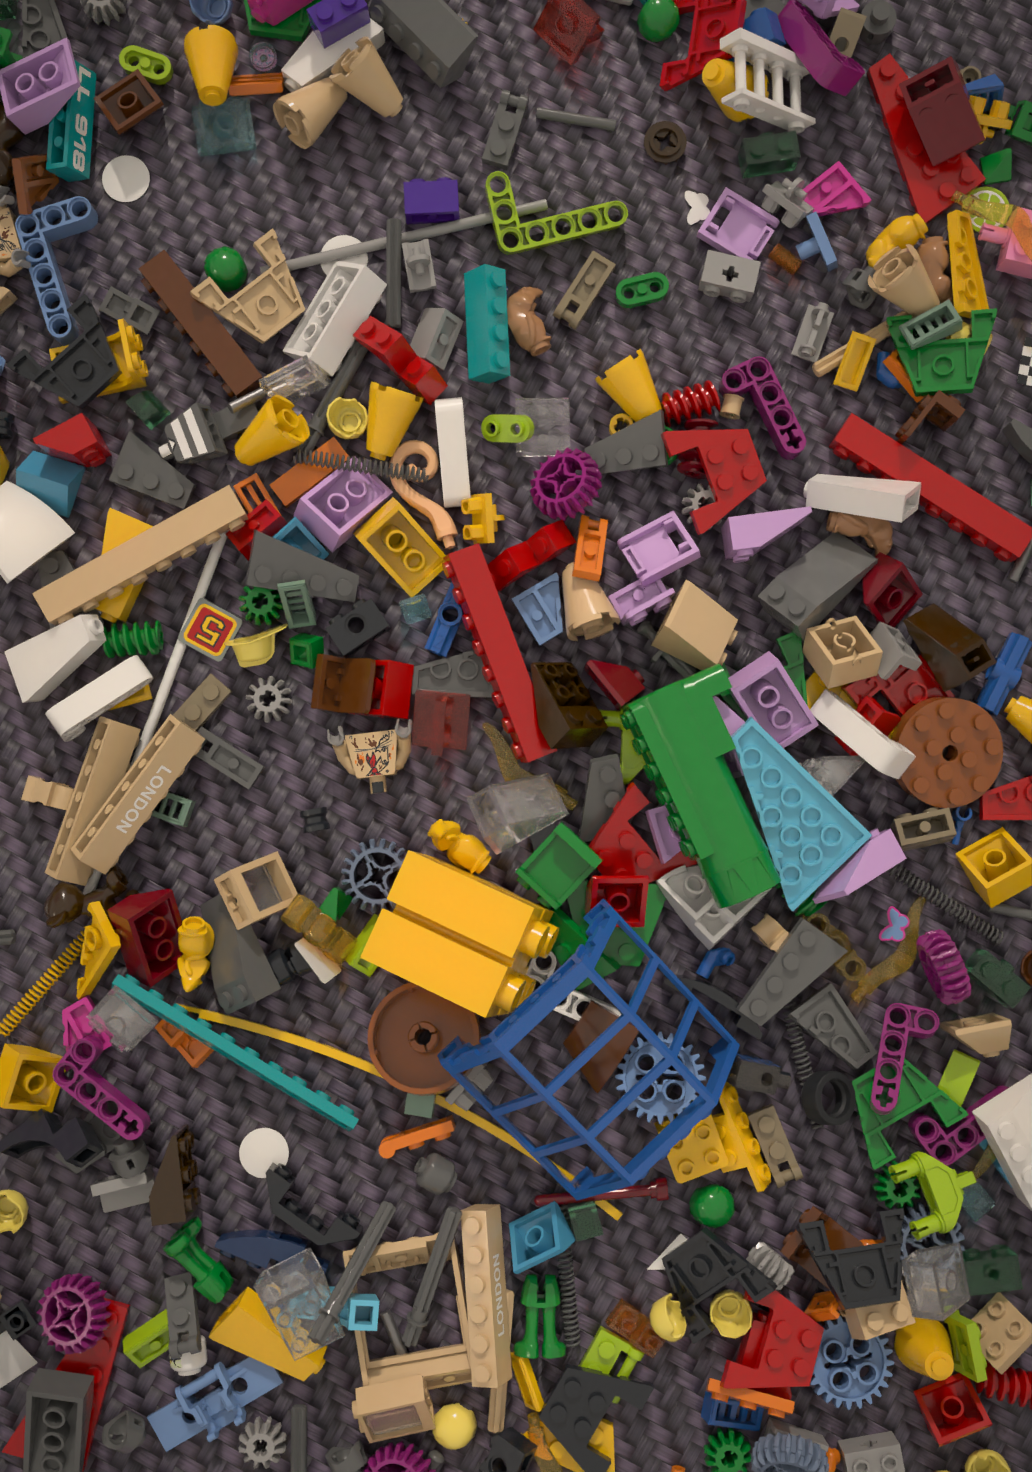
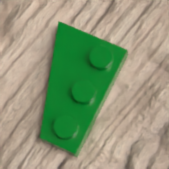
M553 908L551 910L554 912L549 923L559 927V933L551 951L562 966L576 952L579 945L583 944L585 946L588 939L582 934V929L560 908L557 910ZM602 953L594 970L603 978L618 970L621 965L615 959L611 961ZM587 977L575 989L578 991L593 982Z

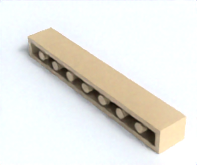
M228 485L32 594L48 622L55 626L74 618V615L81 611L87 613L99 606L98 602L107 597L113 599L124 592L123 588L126 586L141 584L148 579L147 575L153 571L161 572L173 565L171 561L179 557L184 559L197 552L196 548L200 545L215 543L221 538L220 534L230 529L233 532L245 525L244 521L249 518L234 491Z

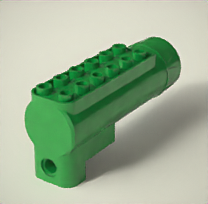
M719 663L625 705L622 708L623 714L620 715V719L626 730L630 729L634 737L631 742L638 756L642 754L646 763L643 769L649 781L654 780L658 789L655 791V795L659 804L666 806L669 816L666 818L673 832L677 831L681 841L678 842L682 854L684 857L689 856L690 860L697 861L702 879H705L718 909L745 901L772 888L781 882V878L769 855V848L764 843L723 754L736 749L713 700L714 696L720 695L732 688L726 672Z

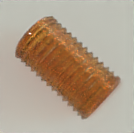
M780 243L773 248L768 256L771 261L773 260L777 265L779 264L791 276L794 275L803 262Z

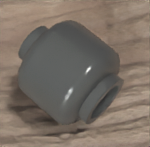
M434 1152L425 1158L421 1157L414 1168V1172L417 1173V1184L435 1195L449 1192L457 1179L454 1163Z

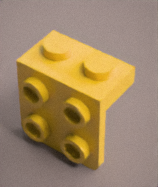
M711 1114L706 1119L698 1122L692 1128L690 1134L685 1139L676 1143L667 1155L674 1177L678 1183L687 1182L728 1165V1158ZM664 1117L662 1125L658 1121L654 1123L658 1134L671 1123L668 1117Z

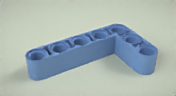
M81 196L35 209L30 215L21 214L15 222L22 250L30 252V255L26 256L25 259L31 263L29 272L47 329L64 346L70 345L79 337V330L76 320L67 311L71 305L51 242L91 230L97 225L98 214L91 203ZM87 210L84 216L78 217L81 211ZM62 218L59 224L53 225L56 219ZM36 226L32 233L27 234L29 228ZM44 251L40 258L35 259L38 252ZM52 276L50 282L43 284V280L46 277ZM60 301L57 308L51 309L53 302ZM68 326L65 333L59 334L61 327Z

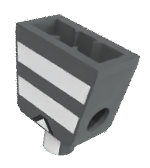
M200 403L193 404L165 426L164 430L168 442L159 446V452L164 460L168 461L175 457L178 463L194 465L228 454L211 407Z

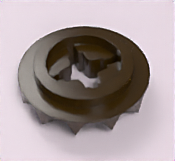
M661 121L653 124L647 130L643 146L647 156H650L655 163L661 162L667 165L669 162H677L682 154H684L687 140L680 126L670 121ZM670 135L669 145L671 147L666 146L665 149L660 151L661 143L659 141L663 142Z

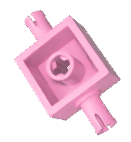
M1017 207L1009 217L1006 228L984 222L979 231L981 235L978 236V240L1001 245L995 270L1032 279V210Z

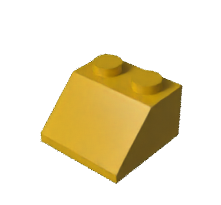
M1003 827L955 853L975 891L990 908L1032 886V858Z
M5 1043L0 1057V1107L28 1111H39L42 1108L52 1113L60 1090V1086L53 1079V1070L63 1056L31 1046Z

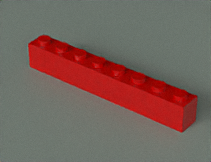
M853 413L845 420L829 445L836 456L854 462L856 468L865 474L871 473L879 479L921 482L919 504L925 508L924 510L927 514L935 518H942L948 522L947 525L952 530L959 533L964 532L971 537L970 540L980 547L986 546L1001 561L1012 562L1020 558L1032 539L1031 526Z
M477 543L443 557V571L446 577L452 580L454 600L458 605L461 604L464 615H462L464 626L468 631L471 630L474 641H472L474 652L478 657L481 656L484 664L482 673L485 680L491 683L494 690L492 699L495 706L502 711L504 718L501 719L505 732L507 734L510 733L514 744H511V748L517 760L520 759L521 763H528L558 751L557 749L550 748L539 728L534 687L480 544Z

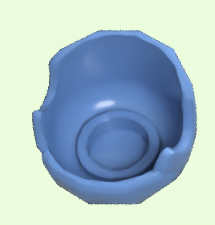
M189 0L193 14L207 25H222L231 16L233 9L232 0Z

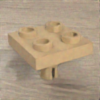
M999 1291L971 1319L979 1327L981 1333L980 1345L983 1355L1001 1375L1032 1344V1324Z

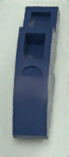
M234 1231L222 1234L215 1244V1248L220 1249V1253L230 1258L237 1256L246 1260V1264L253 1268L260 1269L263 1267L266 1269L271 1259H274L277 1265L286 1269H291V1267L302 1271V1275L313 1280L317 1278L323 1280L330 1263L329 1260L305 1251L309 1240L280 1231Z

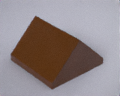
M138 69L93 98L118 137L164 106L162 100Z

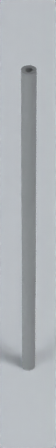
M546 199L517 205L518 217L548 210ZM508 208L496 210L499 219L507 220L511 218V212ZM490 212L401 233V245L406 242H415L492 223ZM386 237L286 260L289 271L385 249ZM268 265L261 266V274L267 271L270 267Z

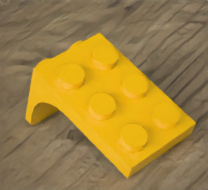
M124 318L118 319L120 331L107 336L122 374L98 396L147 386L145 377H148L149 373L145 360L141 361L140 351H143L141 337L139 334H135L133 326H129ZM69 345L49 349L51 361ZM59 397V401L62 404L69 403L68 401Z

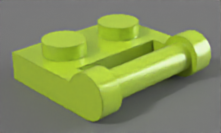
M957 1309L943 1311V1319L948 1324L954 1354V1370L977 1383L987 1380L985 1370L987 1362L981 1350V1333L976 1322L960 1315Z
M600 1325L579 1366L602 1371L603 1374L609 1375L620 1352L624 1351L628 1356L617 1377L626 1376L628 1379L637 1361L642 1360L645 1352L638 1346ZM615 1396L612 1403L618 1404L621 1398Z

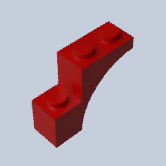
M370 316L352 335L359 344L367 348L386 364L409 388L413 395L422 397L425 403L431 405L448 386L434 365L417 356L401 333Z
M562 519L542 527L528 540L505 549L487 565L498 593L538 566L560 556L576 543Z

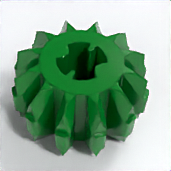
M247 586L243 588L248 595L239 596V600L246 603L239 607V610L242 613L248 612L245 616L248 622L255 618V625L260 626L264 618L265 623L269 626L272 625L270 618L272 615L278 620L281 618L276 612L277 609L284 610L282 603H278L281 601L280 595L277 593L278 590L254 587L251 590ZM264 597L268 604L262 605L260 609L256 603L257 601H262Z
M896 1161L891 1162V1165L898 1164ZM885 1164L881 1166L884 1173L882 1175L874 1173V1177L880 1181L873 1184V1189L878 1191L876 1198L880 1202L885 1201V1206L889 1209L894 1205L897 1209L903 1208L904 1203L909 1207H913V1202L910 1199L912 1197L920 1198V1194L915 1191V1189L921 1187L919 1180H915L917 1176L901 1181L899 1183L900 1188L895 1190L896 1187L890 1176L898 1173L893 1172L889 1174L888 1167Z
M729 1427L724 1434L722 1429L718 1428L717 1437L709 1434L708 1441L710 1444L704 1445L703 1449L704 1453L707 1454L704 1458L707 1466H711V1472H737L739 1470L747 1472L748 1468L745 1463L751 1462V1454L749 1453L751 1446L748 1441H744L743 1433L738 1432L734 1435L733 1428ZM730 1451L731 1455L725 1456L724 1452Z

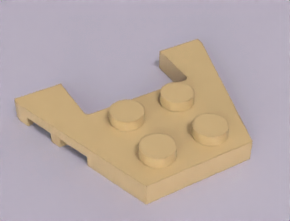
M273 228L253 244V247L270 268L241 291L228 299L210 276L190 291V295L262 344L305 312L302 299L295 281L291 277L285 261L286 258L282 254L277 241L278 237Z

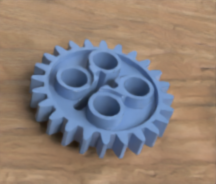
M659 1032L658 1037L670 1048L674 1039L673 1033H670L666 1040L662 1032ZM638 1037L637 1042L639 1046L634 1047L630 1045V1055L625 1054L623 1057L626 1060L625 1064H618L617 1067L623 1070V1074L615 1075L617 1080L623 1081V1084L616 1087L618 1091H625L627 1093L639 1081L636 1080L637 1075H646L650 1071L640 1069L639 1064L642 1058H653L654 1066L664 1058L648 1040L643 1042ZM692 1044L686 1048L682 1045L677 1057L682 1060V1063L700 1082L706 1081L705 1076L698 1075V1072L705 1069L704 1065L695 1064L700 1059V1055H690L694 1048ZM669 1069L663 1072L667 1077L681 1076L677 1071ZM665 1079L663 1080V1085H659L657 1080H655L651 1084L654 1087L653 1096L650 1099H642L639 1095L627 1109L632 1111L638 1108L637 1118L640 1119L646 1113L648 1123H651L655 1116L659 1124L662 1125L664 1117H668L669 1121L672 1122L675 1114L679 1115L697 1098L696 1090L686 1080ZM672 1085H678L682 1088V1095L676 1100H672L667 1096V1091Z
M839 1316L834 1321H824V1331L810 1385H815L813 1391L817 1395L823 1393L822 1399L826 1403L832 1400V1404L837 1408L840 1407L843 1401L844 1407L848 1410L851 1409L852 1402L860 1409L862 1408V1399H865L871 1405V1394L874 1393L876 1396L881 1397L882 1395L878 1387L888 1388V1384L883 1380L884 1376H893L886 1369L887 1366L894 1365V1361L886 1357L893 1352V1349L884 1346L889 1339L885 1335H880L868 1340H862L860 1347L853 1348L854 1339L851 1337L845 1317L842 1319ZM831 1343H836L835 1352L831 1355H826L827 1346ZM869 1352H871V1356H870V1357H866V1358L863 1357V1356L868 1355ZM826 1363H832L828 1365L826 1368L824 1367ZM865 1365H869L867 1375L860 1377V1369ZM842 1372V1380L839 1383L833 1384L834 1375Z

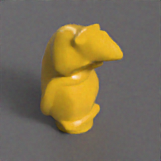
M915 213L913 216H901L893 220L867 249L865 256L868 265L873 268L885 253L897 246L900 249L907 248L905 244H910L914 247L920 238L926 239L924 234L928 232V227L920 215Z
M439 819L432 824L427 835L432 838V842L438 850H447L446 855L455 866L469 870L470 874L474 872L479 874L485 869L491 860L490 851L485 848L484 844L477 837L462 833L460 825L453 821Z
M196 916L184 919L182 925L178 928V945L183 955L177 959V966L185 992H191L203 983L201 978L210 967V961L206 956L213 949L215 942L214 931L211 925L204 921V919Z

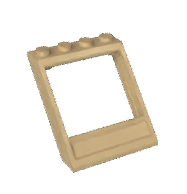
M438 1233L426 1237H410L407 1240L380 1243L376 1246L361 1276L368 1273L428 1263ZM455 1237L447 1261L452 1260L457 1288L456 1301L463 1343L370 1360L365 1331L355 1330L363 1387L418 1374L423 1375L428 1390L472 1382L467 1302ZM357 1247L352 1250L343 1251L345 1268ZM357 1283L351 1293H358Z

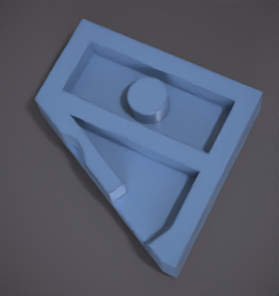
M557 572L511 599L539 647L563 633L559 576Z

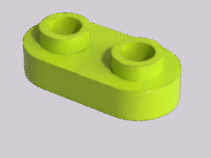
M130 45L125 47L119 55V62L128 75L138 69L148 82L157 85L166 84L173 76L172 65L169 59L162 54ZM134 61H139L136 66H131ZM160 69H163V70H164L163 73H161V74H156V72H157L158 70H160Z
M493 414L484 418L481 424V432L484 438L490 442H526L534 434V423L526 415ZM492 424H494L496 428L494 433L491 431ZM517 424L520 427L519 433H516L515 426Z

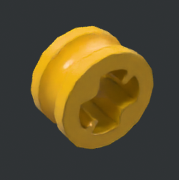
M623 413L613 416L609 425L610 435L617 432L614 428H616L618 421H623L622 424L627 423L628 426L633 424L631 417Z

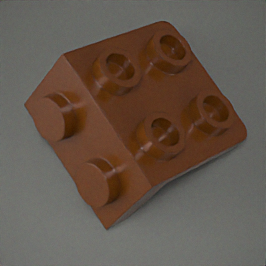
M938 390L932 397L928 394L911 413L912 416L900 427L894 436L898 438V443L903 444L924 418L945 432L961 417L965 409L961 407L958 399L951 395L947 396Z
M317 654L311 709L335 713L368 714L373 701L372 691L376 675V661L370 658H341Z
M815 1206L805 1210L799 1219L800 1223L823 1220L830 1250L864 1246L861 1241ZM797 1229L794 1232H790L783 1240L782 1245L784 1247L780 1252L788 1259L797 1262L830 1290Z

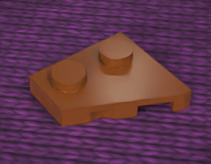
M47 153L12 159L19 214L30 215L33 212L31 208L36 201L42 202L49 190L54 189L59 183V177L46 170Z

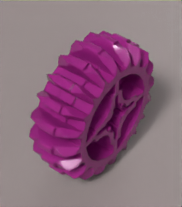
M566 448L564 453L557 450L554 457L547 455L548 460L545 463L539 462L540 470L533 471L535 478L530 480L532 486L530 493L533 497V503L544 515L554 520L559 517L565 521L568 515L575 519L577 512L585 514L584 508L587 505L593 506L591 500L592 498L599 497L597 490L602 488L600 479L603 477L599 471L598 464L589 454L583 453L577 448L574 451ZM576 470H581L582 475H577L575 473ZM550 493H555L556 499L550 498Z
M940 929L931 930L919 936L916 943V949L919 953L918 957L928 983H930L932 991L935 992L937 998L946 1005L957 1004L969 998L971 995L970 978L960 951L956 948L955 942L951 940V937L944 930Z
M83 1273L67 1274L60 1279L54 1280L51 1283V1287H47L44 1290L45 1297L38 1301L43 1308L39 1309L36 1313L42 1316V1320L37 1325L44 1328L41 1336L49 1337L47 1345H55L56 1351H64L65 1354H79L85 1352L86 1349L93 1348L97 1341L105 1336L103 1331L110 1326L105 1319L109 1318L112 1313L106 1311V1307L111 1302L104 1299L107 1291L99 1290L101 1282H93L92 1276H83Z
M401 1441L396 1446L391 1442L385 1447H379L375 1452L376 1454H372L368 1459V1464L363 1471L436 1472V1469L428 1468L431 1459L424 1460L422 1458L423 1450H419L416 1453L414 1452V1443L405 1448L404 1442Z

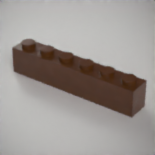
M165 250L138 268L144 276L140 280L150 294L155 291L160 297L156 301L166 315L170 312L173 314L176 320L172 323L182 336L186 333L190 336L192 341L189 345L198 357L203 354L207 358L206 367L214 377L220 375L225 382L221 386L231 399L234 396L238 399L266 385L262 375L212 310L190 295V291L194 287Z

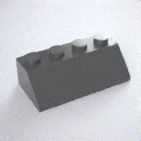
M372 0L369 7L370 18L380 25L384 32L440 88L462 77L478 35L443 0Z

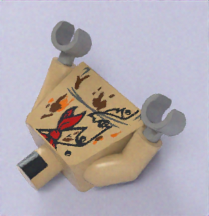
M0 186V275L11 277L22 268L29 269L31 267V263L25 259L26 256L30 255V252L22 250L15 227L17 217L7 207V204H14L15 199L13 196L7 195V192L10 190L9 187Z
M397 719L395 730L345 735V740L343 728L338 726L339 735L332 736L328 729L327 739L332 744L338 761L350 775L356 776L357 779L369 778L371 794L387 792L385 776L397 775V770L404 767L411 753L410 733L413 724L411 719H409L408 727L406 728L399 725L400 720Z

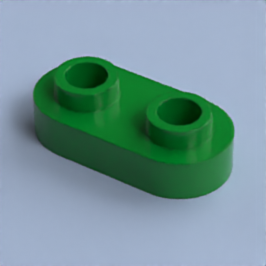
M659 272L627 278L617 285L615 298L617 303L624 308H634L658 302L667 295L669 282L666 276ZM657 286L659 291L652 292L650 287ZM631 292L633 297L628 299L624 296V293Z

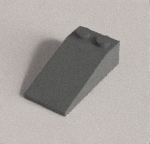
M837 532L832 533L776 576L758 595L759 601L766 613L804 641L807 628L818 626L877 564L878 559L844 535Z
M221 894L201 904L202 918L211 925L214 931L215 942L213 949L209 953L214 990L218 996V1002L226 1015L281 989L252 926L249 925L237 930Z
M38 1368L26 1393L23 1472L83 1471L93 1403V1375Z

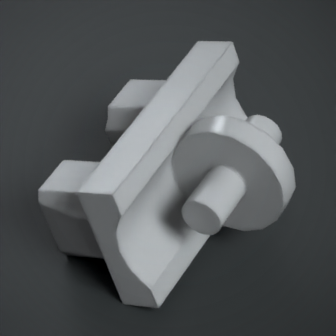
M800 177L796 178L793 182L785 178L782 184L779 181H775L772 185L766 184L762 190L766 196L761 207L772 214L777 213L780 206L785 208L786 212L781 221L788 228L796 227L803 218L811 214L815 209L804 201L808 193L802 190L804 180Z
M428 239L413 243H402L410 293L436 289Z
M485 1063L473 1067L467 1076L482 1091H485L494 1081V1078L485 1069L487 1066ZM458 1084L445 1099L450 1105L455 1103L465 1111H468L476 1102V1099L461 1084Z

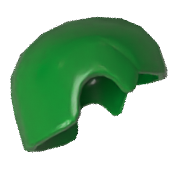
M647 0L637 17L639 32L646 40L654 43L669 39L676 31L680 21L679 10L673 0Z
M223 246L214 249L207 255L204 261V271L207 277L210 276L221 291L230 292L236 290L246 281L247 266L242 256L235 249Z
M709 1184L702 1188H696L689 1201L690 1213L694 1219L710 1228L724 1226L730 1221L735 1212L733 1196L728 1189L718 1184Z

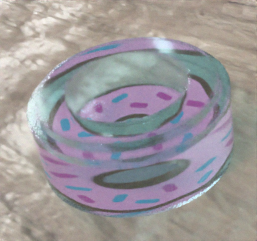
M258 42L250 49L249 57L256 70L268 72L276 66L277 55L271 44Z

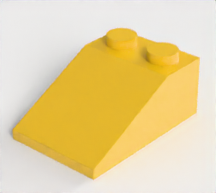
M394 497L353 533L411 598L443 571V557L446 555Z

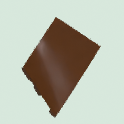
M591 999L579 1021H575L563 1041L572 1058L575 1059L620 1016ZM631 1022L622 1028L580 1068L593 1090L597 1093L600 1092L639 1032Z

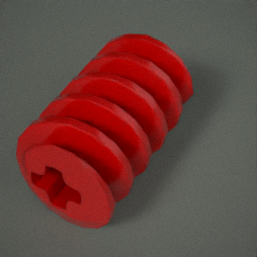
M710 380L704 381L703 387L699 383L694 384L693 391L689 386L684 387L682 393L678 389L673 390L672 397L668 392L663 393L662 402L660 403L664 413V422L668 428L672 418L679 425L683 415L688 421L691 419V413L693 412L699 419L703 409L708 416L712 415L713 406H715L719 413L721 410L718 393Z
M986 1359L987 1367L985 1370L987 1380L979 1383L975 1382L977 1393L980 1394L984 1388L986 1398L990 1399L994 1395V1391H996L997 1401H1003L1006 1394L1008 1404H1014L1017 1397L1019 1407H1025L1028 1401L1029 1408L1032 1410V1371L1026 1372L1022 1368L1015 1369L1013 1366H1010L1001 1375Z

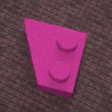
M840 161L802 189L808 193L804 201L815 208L813 212L816 211L818 217L863 208L871 202V198Z
M90 995L62 1010V1022L65 1027L63 1045L66 1046V1052L77 1040L88 1035L98 1037L103 1043V1050L116 1043ZM83 1043V1053L87 1056H91V1046L87 1043ZM69 1065L65 1066L66 1072L72 1069Z

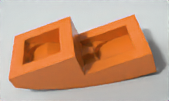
M163 1019L154 1027L170 1047L176 1048L193 1068H198L214 1051Z

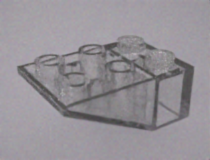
M549 773L492 784L466 798L483 839L496 855L569 814Z
M311 1248L262 1271L253 1287L294 1361L345 1336L339 1321V1323H335L323 1346L313 1343L308 1338L320 1315L318 1313L319 1309L324 1308L331 1295L324 1271Z

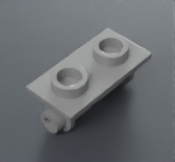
M820 302L818 306L808 305L791 355L813 363L818 360L834 315L833 312L828 310V304Z

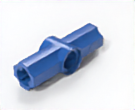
M452 582L443 604L438 610V616L424 648L431 653L445 658L449 653L457 630L463 622L462 615H464L461 604L458 605L454 600L452 594L454 586ZM448 609H454L458 612V617L453 622H448L443 618L445 611Z
M1009 633L998 657L995 658L997 663L987 669L985 674L986 682L975 704L982 707L990 715H998L1009 691L1013 690L1022 675L1020 668L1032 646V641L1021 634Z

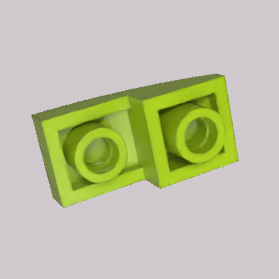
M954 1049L937 1087L961 1107L980 1061Z

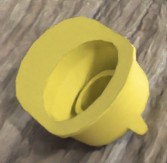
M288 624L276 626L252 636L233 639L225 642L224 645L232 646L241 667L261 665L271 659L275 652V633L286 628Z

